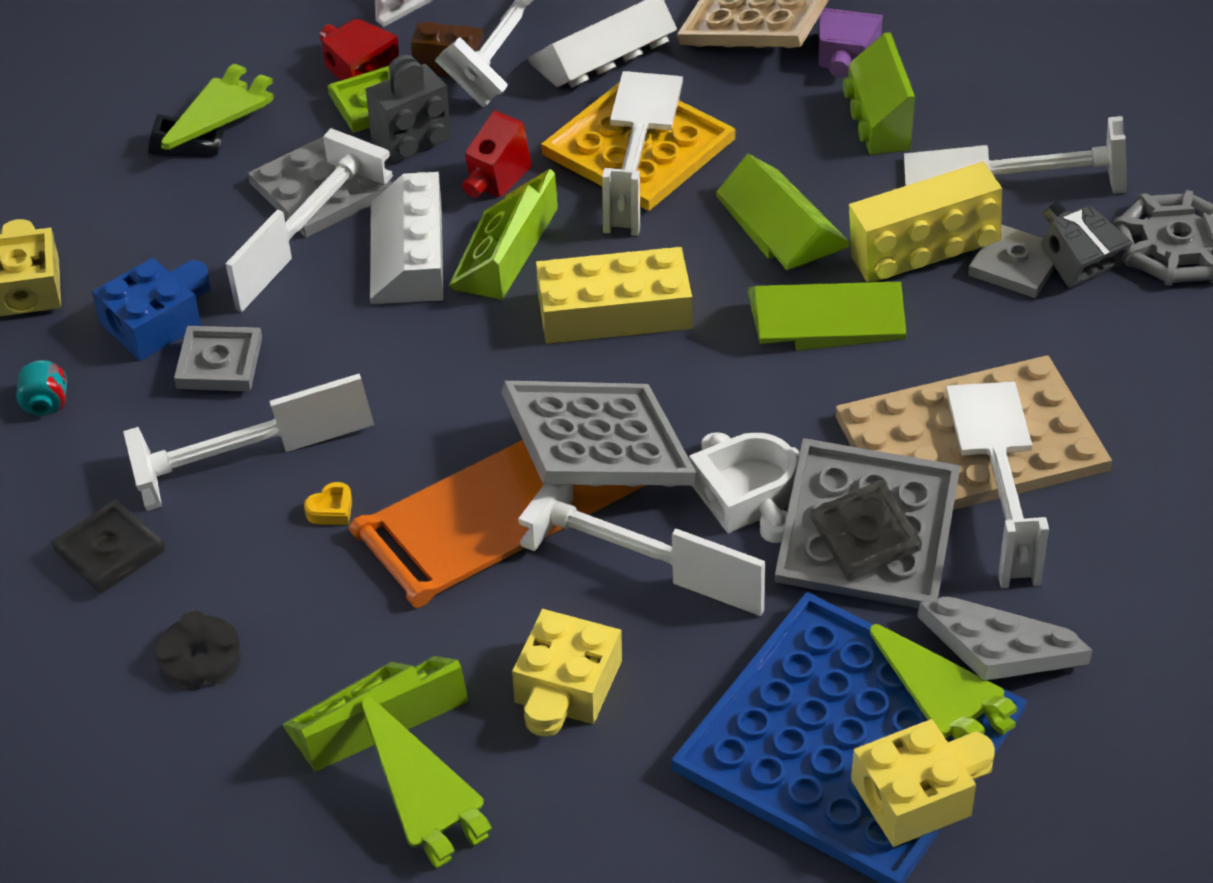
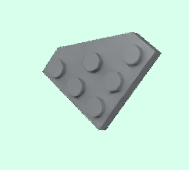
M941 597L938 600L920 602L917 617L984 681L1089 665L1093 650L1070 629L952 597Z

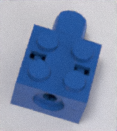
M152 257L93 290L92 295L99 324L139 361H142L185 336L187 326H201L196 298L211 290L208 268L200 261L190 260L169 272Z

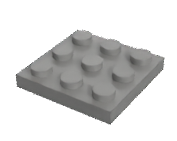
M322 136L249 172V183L276 210L283 211L284 217L288 220L335 170V165L327 163ZM356 174L351 180H346L299 232L307 238L371 206V202L387 189L392 182L388 181L386 185Z

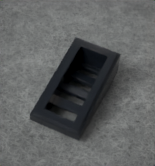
M157 114L150 135L148 153L158 155H218L224 135V129L222 128L213 129L171 149H163L162 139L179 118Z

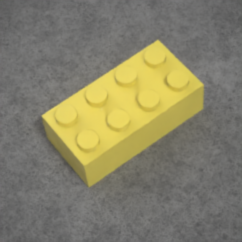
M984 161L851 203L849 204L851 257L866 282L871 283L1001 241L1002 187Z
M682 247L536 261L538 299L546 344L692 329V293Z

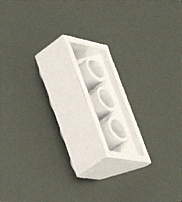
M645 0L563 38L527 59L536 70L556 87L568 82L572 88L589 80L586 73L592 70H596L598 75L616 67L613 60L623 57L624 62H627L643 54L640 48L649 44L652 50L668 42L667 35L677 30V27L664 0Z
M439 172L402 174L371 202V304L444 300L442 204Z

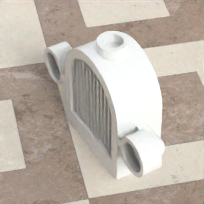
M710 433L703 438L701 451L689 455V460L696 471L692 487L727 533L760 520L761 536L769 542L781 543L788 513L783 509L790 503L800 453L795 447H790L784 440L766 433H746L734 438H730L723 433Z

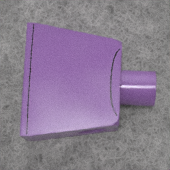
M824 8L819 16L818 65L822 68H829L830 73L836 77L846 76L849 63L881 36L883 15Z

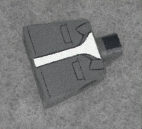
M1060 201L1051 204L1043 213L1050 226L1042 240V247L1069 288L1120 266L1133 243L1093 207L1086 206L1070 213Z

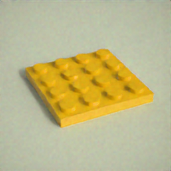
M620 82L541 143L542 155L602 186L604 168L622 169L632 127L610 125V118ZM678 101L672 131L660 129L647 130L637 171H640V207L648 211L654 208L735 140V128Z

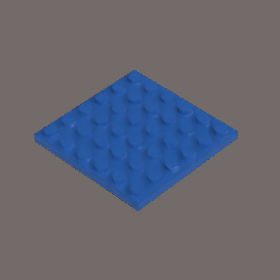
M806 592L671 759V770L879 883H905L943 827L893 847L851 781L853 750L925 722L927 718L870 636V628L873 624ZM1003 689L1004 697L1010 699L1017 706V712L1009 716L1017 724L1026 710L1027 700ZM982 714L975 720L985 728L984 735L992 741L995 755L1012 729L1001 735L991 726L985 714ZM952 735L945 738L947 742L955 740Z

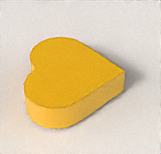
M332 482L327 484L321 493L312 494L305 500V515L309 522L320 525H349L352 496L351 489L347 484Z

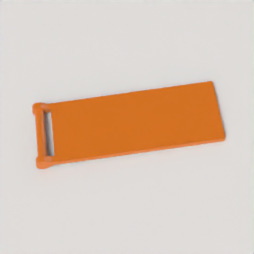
M521 440L375 514L361 515L355 518L349 525V531L355 539L363 541L396 579L406 591V598L415 608H420L426 605L438 593L525 549L521 546L520 540L529 528L520 525L518 518L544 484L524 441ZM573 485V501L570 505L575 506L577 511L590 515L646 485L636 487L626 485H601L597 487ZM554 525L546 537L563 528ZM383 526L430 581L419 582L378 535L376 530Z

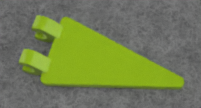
M232 64L226 70L222 79L213 78L162 139V148L166 150L171 149L265 107L266 104H269L274 99L273 93L266 91L267 87L273 84V79L262 74L258 75L252 82L250 89L247 90V83L239 80L246 73V68L238 64Z
M879 624L871 626L870 636L927 720L932 719L945 738L952 735L954 739H958L973 732L984 734L985 728L975 720L982 714H985L991 726L1001 735L1016 727V722L1009 716L1017 712V706L1010 699L1004 697V690L1001 687L987 680H982L978 675Z
M365 697L361 707L408 844L415 848L423 844L429 860L438 869L452 860L450 855L455 852L450 841L442 833L443 831L460 822L466 838L473 847L488 839L489 835L487 833L492 830V827L485 816L479 811L484 803L483 798L371 697Z

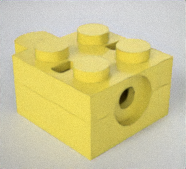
M24 219L7 222L3 225L0 234V316L61 308L59 257L52 228L35 229L30 221Z
M546 609L541 610L512 671L514 703L525 705V724L530 732L546 737L555 735L561 729L566 717L590 724L595 723L622 662L620 629Z
M930 719L855 748L853 750L851 781L891 845L895 847L972 816L976 790L974 779L991 773L995 748L992 741L980 732H973L947 742L934 721Z

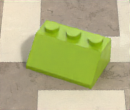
M891 32L883 33L849 63L848 78L843 79L844 96L846 99L850 98L852 119L858 120L859 139L861 142H866L870 155L911 150L915 95Z

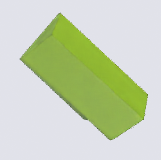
M750 154L744 157L716 191V197L768 259L776 257L786 270L846 249L850 245L848 239L778 169Z
M551 169L508 193L504 199L484 210L449 284L453 290L503 300L558 209L555 173Z
M901 282L748 287L747 293L760 344L794 341L796 351L906 339Z
M433 656L416 667L390 662L282 725L313 770L317 772L374 745L361 707L365 697L373 698L408 730L469 702L462 667L457 659Z

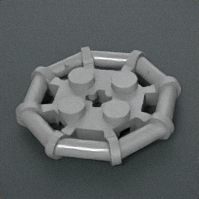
M1186 190V193L1155 196L1143 193L1137 196L1136 202L1122 216L1116 217L1112 221V224L1133 242L1122 260L1127 267L1134 266L1165 281L1167 286H1172L1173 283L1206 280L1213 283V204L1193 195V191ZM1197 212L1203 215V218L1195 215L1194 213ZM1142 215L1151 217L1149 220L1147 217L1144 220L1139 219ZM1174 233H1180L1182 237L1176 236ZM1132 235H1141L1142 241L1134 244ZM1188 264H1199V265H1200V266H1197V267L1177 268L1178 265H1188Z

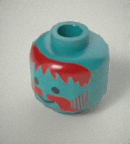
M38 360L24 366L18 374L16 400L20 408L36 416L52 414L63 408L66 403L67 375L64 370L47 360Z

